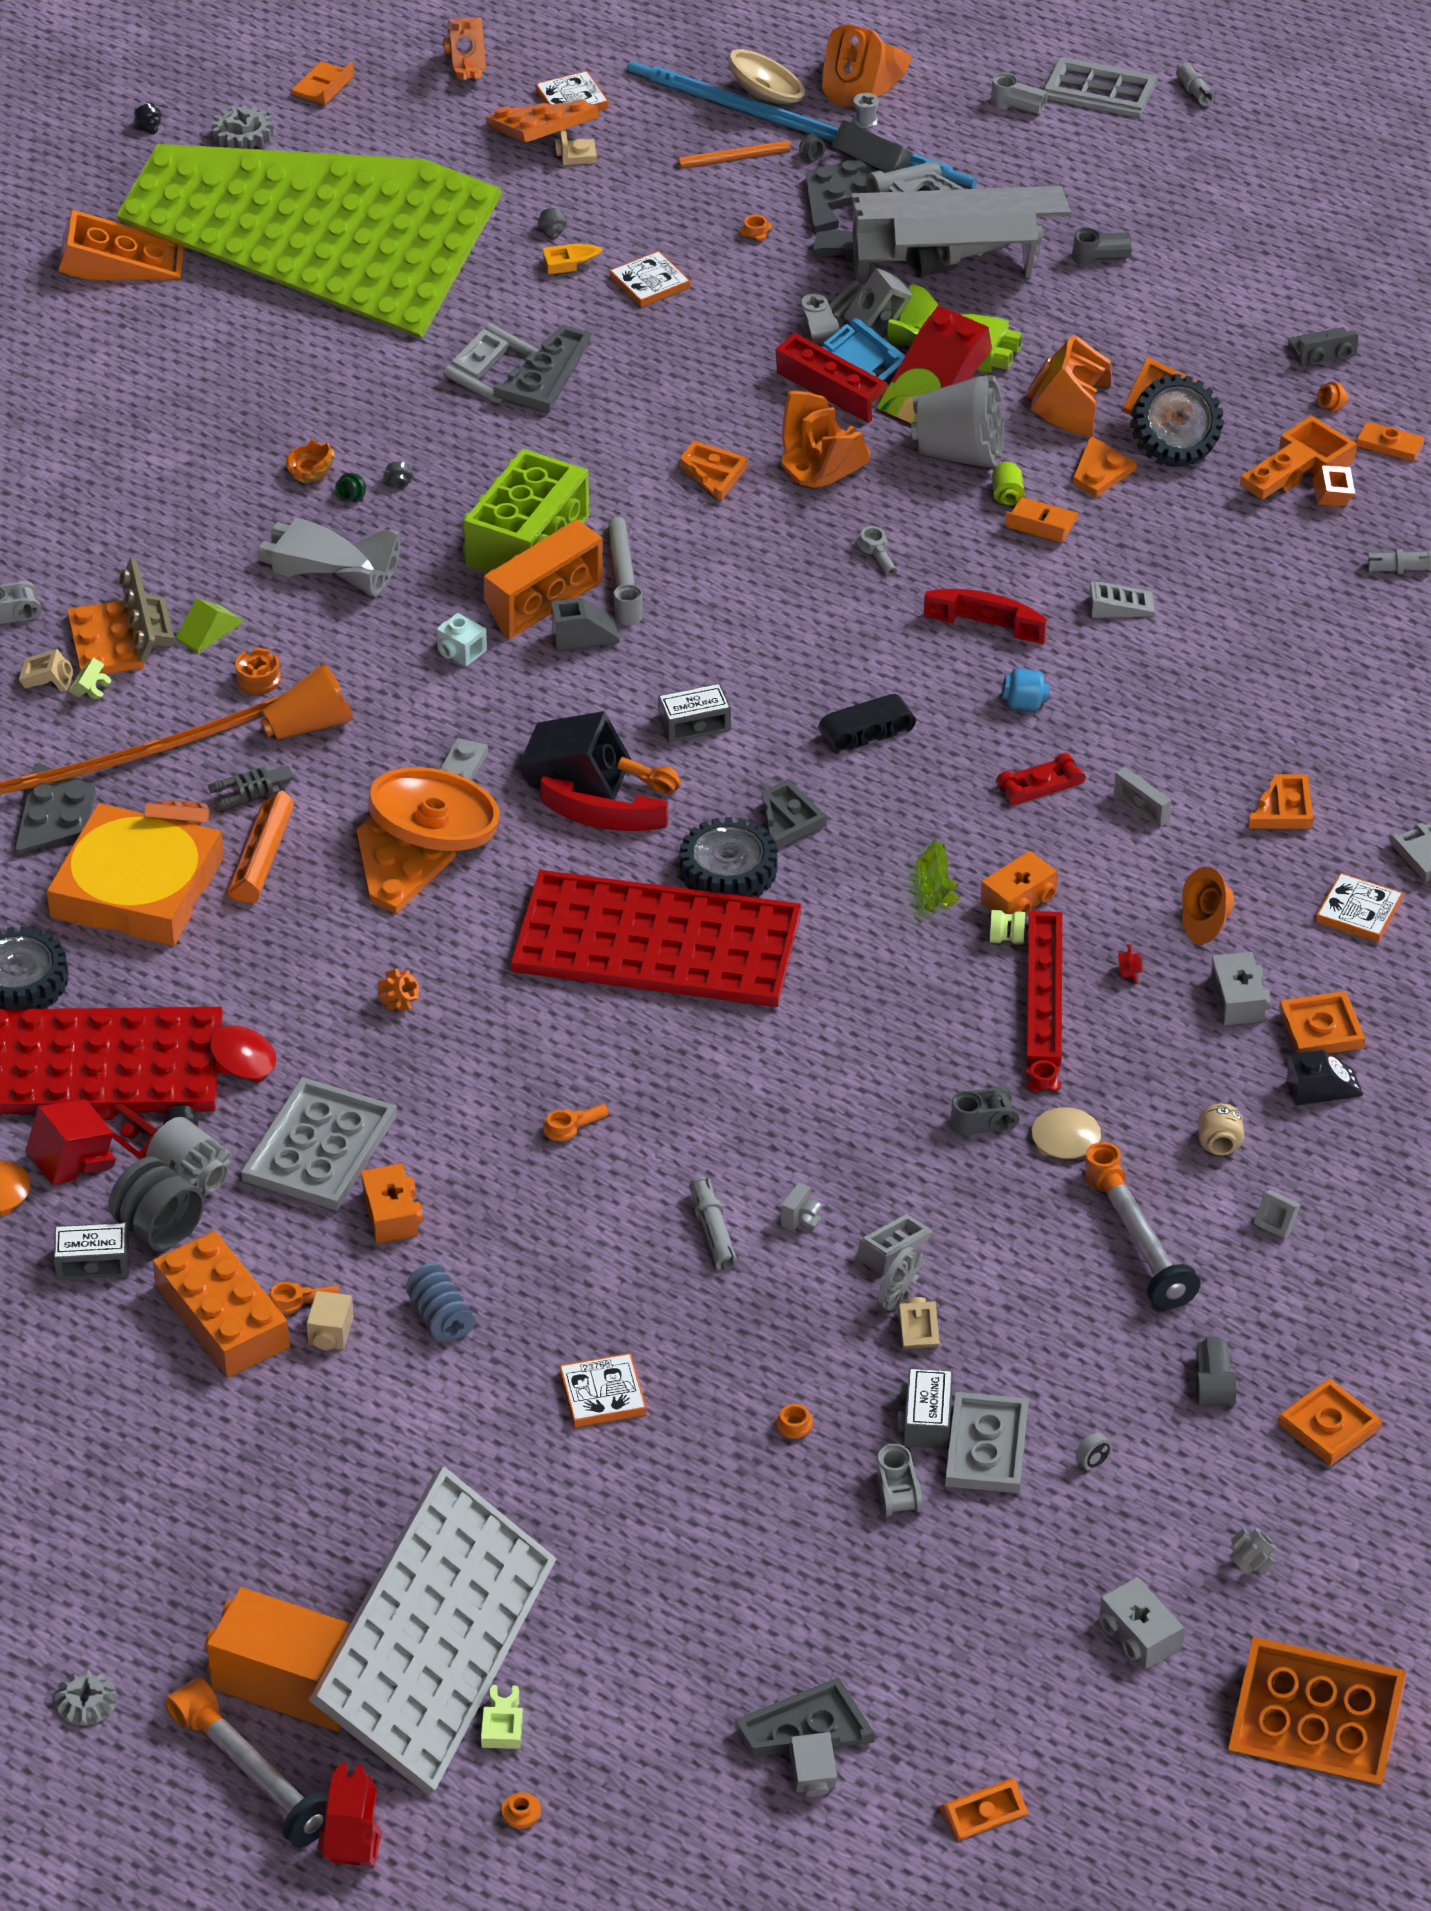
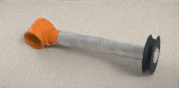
M1097 1142L1090 1145L1086 1151L1085 1160L1086 1183L1094 1189L1106 1192L1154 1274L1147 1288V1295L1151 1299L1152 1305L1163 1311L1186 1305L1199 1292L1200 1278L1191 1266L1185 1264L1173 1265L1124 1183L1126 1176L1121 1167L1120 1149L1108 1142Z
M197 1676L164 1698L169 1715L183 1730L191 1727L195 1731H203L287 1814L282 1833L285 1839L290 1840L292 1846L297 1848L307 1847L319 1838L321 1827H325L328 1796L324 1793H314L304 1798L219 1714L217 1698L204 1679Z

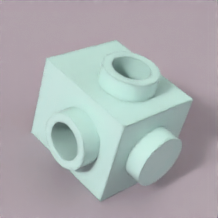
M457 613L437 628L438 651L446 659L452 658L462 665L468 666L487 651L486 628Z

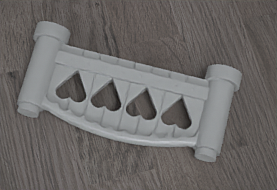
M933 162L887 173L882 171L871 172L866 175L865 179L867 193L918 191L923 186H931L933 190L963 189L942 177L939 164ZM1009 244L936 246V251L940 262L944 266L959 263L962 258L1005 248Z

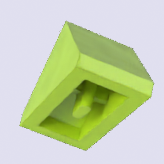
M196 598L176 635V640L196 653H200L242 624L243 619L220 605Z

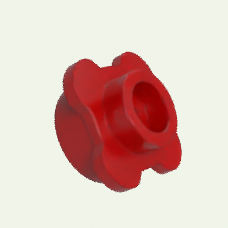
M1127 944L1128 951L1118 953L1121 975L1123 979L1133 978L1134 984H1138V973L1143 972L1142 958L1139 952L1133 953L1131 944Z
M1036 1061L1026 1068V1075L1029 1077L1027 1088L1032 1092H1039L1040 1090L1056 1092L1060 1090L1062 1083L1058 1080V1075L1060 1074L1059 1067L1051 1061Z

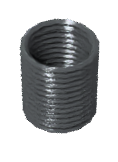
M936 246L912 248L913 267L916 270L917 268L919 270L922 268V273L919 274L920 277L956 269L957 264L944 266L940 262Z

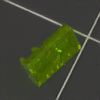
M934 840L916 861L922 906L927 910H934L940 902L946 906H952L960 899L959 895L953 893L958 884L948 877L949 863L945 844Z

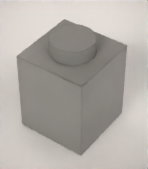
M830 1732L791 1737L789 1752L796 1793L806 1792L808 1797H819L828 1794L829 1789L835 1788L837 1780Z

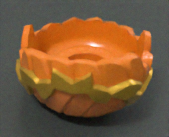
M310 439L307 446H298L287 455L286 467L295 480L307 484L316 482L328 474L334 461V451L331 449L329 442L322 445L321 443H316L314 439Z

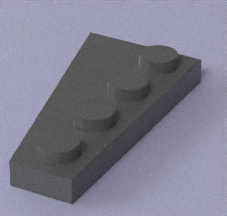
M562 325L542 343L541 349L537 353H531L525 358L524 365L519 369L514 368L508 374V379L504 383L499 382L494 386L493 397L550 413L589 345L591 333Z

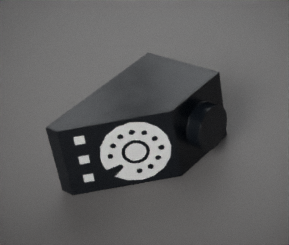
M1317 1050L1289 1055L1286 1082L1296 1106L1363 1096L1354 1069L1326 1051Z

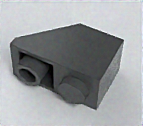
M584 598L551 601L552 633L557 651L619 643L614 618Z

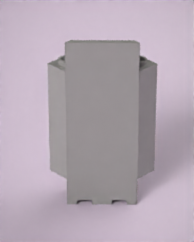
M1062 186L852 193V240L855 281H858L859 284H866L870 262L906 261L907 247L1022 243L1025 278H1031L1032 268H1037V255H1040V242H1042V224H1037L1036 217L1071 215Z

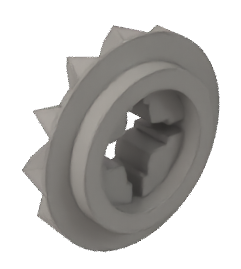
M89 1670L82 1676H76L72 1673L70 1680L60 1682L59 1690L54 1694L55 1707L58 1714L65 1721L74 1725L85 1726L101 1722L113 1712L117 1703L114 1683L109 1682L103 1673L95 1676ZM85 1688H89L91 1696L88 1697L85 1706H82L80 1697L83 1695Z

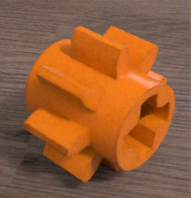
M393 969L385 972L386 979L377 982L379 984L378 998L380 1001L387 1005V1010L397 1008L400 1011L411 1009L410 1001L419 999L418 981L410 975L409 970L399 972L398 969Z

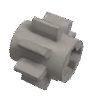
M1242 1528L1230 1540L1233 1543L1231 1546L1235 1549L1230 1554V1557L1246 1574L1250 1575L1253 1571L1258 1570L1263 1575L1276 1563L1274 1555L1271 1554L1276 1549V1545L1260 1529L1256 1528L1253 1532L1248 1533Z

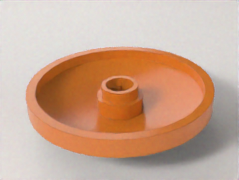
M407 767L386 772L373 782L368 798L370 815L381 828L402 841L433 850L462 851L479 847L493 838L500 818V811L496 801L485 789L465 777L434 768Z

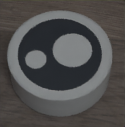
M1093 1433L1087 1436L1078 1446L1076 1460L1085 1469L1091 1471L1109 1459L1113 1450V1444L1102 1433Z

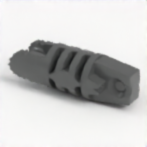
M268 765L208 784L207 786L210 793H218L233 788L235 796L224 798L215 804L216 810L219 812L280 791L278 786L291 782L293 774L289 765L274 770Z

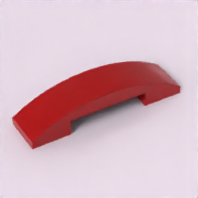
M938 589L926 591L924 595V617L954 624L957 616L1012 628L1014 629V638L1043 645L1046 642L1047 619L1034 609L1013 599L993 593L968 589Z
M544 776L541 779V802L557 814L575 822L617 831H648L668 826V801L637 795L632 804L574 792V782Z

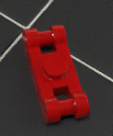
M1065 752L1059 754L1054 761L1019 772L1004 771L997 776L995 782L1001 791H1006V798L1013 806L1083 784L1086 776L1079 767H1075V760L1072 756Z

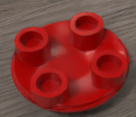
M237 1025L225 1026L217 1030L211 1038L210 1049L215 1059L213 1065L216 1071L223 1075L232 1074L259 1083L275 1067L276 1054L272 1045L264 1036L250 1028Z

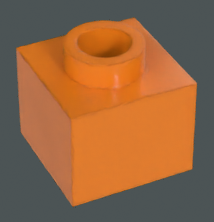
M1322 465L1312 479L1317 505L1346 506L1355 494L1350 468Z

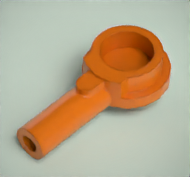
M621 757L619 761V770L638 776L642 782L647 783V786L655 791L672 795L674 790H678L681 785L677 772L671 767L661 766L651 769L624 757Z
M601 1104L585 1111L577 1110L573 1112L569 1109L552 1111L543 1122V1132L545 1136L554 1141L570 1140L577 1134L578 1127L608 1117V1108L605 1104Z
M279 1282L271 1288L268 1297L283 1315H290L300 1310L303 1304L313 1303L316 1291L339 1294L338 1286L311 1289L310 1287H301L298 1283Z

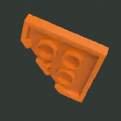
M576 100L570 103H540L527 107H500L495 110L494 114L486 116V121L491 129L526 143L599 118L600 115L598 106L588 103L586 100Z
M372 816L356 829L369 900L395 914L401 911L456 857V851L427 849L402 841L381 828Z

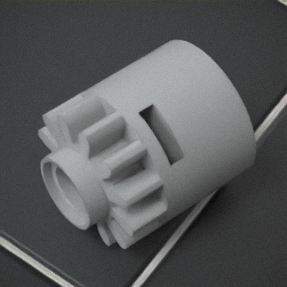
M184 1117L173 1118L161 1126L151 1139L146 1153V1157L152 1156L166 1163L167 1167L175 1170L179 1177L185 1178L198 1188L204 1197L210 1194V1192L218 1190L224 1184L228 1177V1168L232 1165V1162L228 1160L232 1153Z

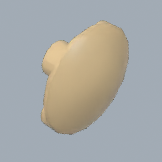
M1071 1107L1054 1108L1045 1111L1036 1118L1032 1126V1139L1036 1144V1150L1041 1155L1059 1159L1085 1160L1088 1147L1100 1142L1101 1131L1096 1120L1082 1110Z

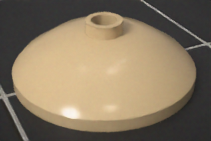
M736 49L728 57L729 67L734 77L754 100L772 104H793L801 101L805 95L804 86L794 74L764 55L749 50Z

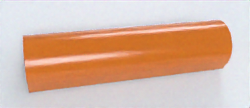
M282 790L270 797L260 807L228 889L227 895L236 901L255 903L261 895L294 809L292 798Z

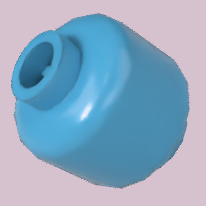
M1014 668L1010 675L1005 674L1001 698L1006 700L1007 706L1011 709L1037 711L1041 702L1047 703L1050 684L1044 683V675L1040 671Z

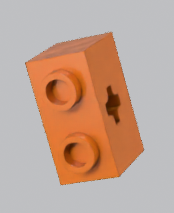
M1028 851L981 881L980 903L990 911L1001 910L1005 914H1013L1015 911L1025 912L1026 917L1032 908L1041 902L1047 903L1053 899L1057 891L1058 871L1033 852Z
M403 1163L362 1170V1192L376 1244L418 1236V1223L423 1222L422 1208L420 1202H413L412 1197H416L414 1179L412 1176L406 1177Z

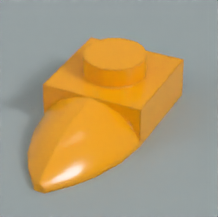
M568 244L542 248L543 260L548 275L577 271V264L589 261L603 251L601 247L589 244Z

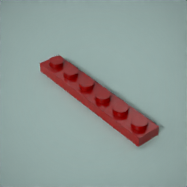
M1029 911L1028 1066L1039 1060H1047L1053 1062L1057 1067H1061L1063 912Z

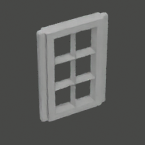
M1060 57L1044 91L1048 93V100L1140 118L1158 82V76ZM1066 71L1085 74L1088 76L1086 79H1081L1066 76L1064 74ZM1095 76L1115 80L1116 82L1114 85L1092 81ZM1061 82L1081 86L1082 88L1080 91L1058 86ZM1122 82H1125V83L1140 85V86H1144V87H1143V89H1142V91H1141V90H1136V89L1121 87L1120 85H1121ZM1088 88L1110 92L1107 97L1087 93L1086 91ZM1116 94H1121L1136 97L1138 99L1136 102L1117 99L1114 97Z

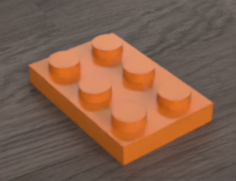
M123 600L67 609L80 671L93 657L104 664L99 674L145 668L144 662H140L138 659L137 650L133 648L132 629L128 627L129 616L127 608L123 605Z

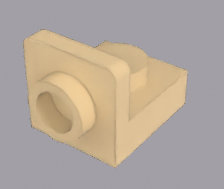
M566 129L560 131V139H555L556 156H562L563 165L597 163L594 139L568 141Z
M55 649L25 658L19 681L25 689L37 685H45L53 681L59 691L65 692L68 691L73 676V668L59 650Z
M915 1297L906 1299L903 1304H899L897 1319L900 1321L902 1350L939 1347L936 1301L926 1302V1298Z

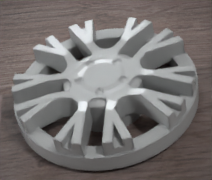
M911 1246L906 1247L895 1258L888 1269L878 1295V1305L883 1309L891 1312L893 1310L896 1311L899 1304L902 1303L903 1296L908 1297L912 1291L908 1288L910 1283L917 1284L916 1281L920 1276L916 1275V1273L924 1265L923 1254Z

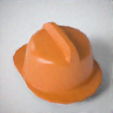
M1200 867L1194 870L1186 879L1182 890V927L1193 944L1204 945L1212 941L1220 933L1225 924V919L1231 914L1234 907V895L1231 888L1225 883L1222 875L1211 867Z

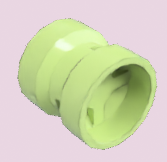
M992 910L990 943H1001L1005 940L1011 941L1016 945H1023L1025 912L1015 911L1013 914H1005L1001 910ZM1008 921H1011V934H1007Z

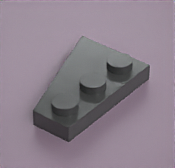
M839 1677L735 1719V1730L752 1757L790 1753L791 1737L826 1732L831 1734L833 1748L875 1743L874 1731Z

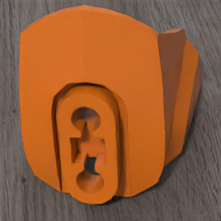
M848 23L831 30L824 61L822 91L830 101L837 105L855 108L854 97L856 95L872 93L879 97L891 89L905 75L912 60V55L897 47L884 44L874 30ZM854 35L858 38L857 45H854L852 41Z
M1073 335L1052 357L1048 356L1031 382L1025 397L1032 400L1030 410L1039 414L1048 423L1063 430L1093 437L1096 400L1093 397L1097 392V389L1093 386L1111 387V361L1078 336Z
M803 391L788 392L781 435L784 448L782 467L790 474L792 481L812 488L822 487L853 473L870 462V450L864 442L863 434L855 432L853 426H849L847 431L840 429L835 420V408L829 407L827 400L823 396Z

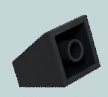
M601 711L537 722L520 760L519 767L522 775L526 777L531 787L541 789V779L544 776L574 782V792L615 800L626 774L625 771L618 769L621 757L630 760L631 757L606 712Z

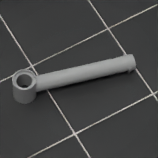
M614 517L609 520L605 529L606 534H609L616 581L614 617L620 624L634 625L643 618L642 590L635 585L628 540L630 527L623 518Z

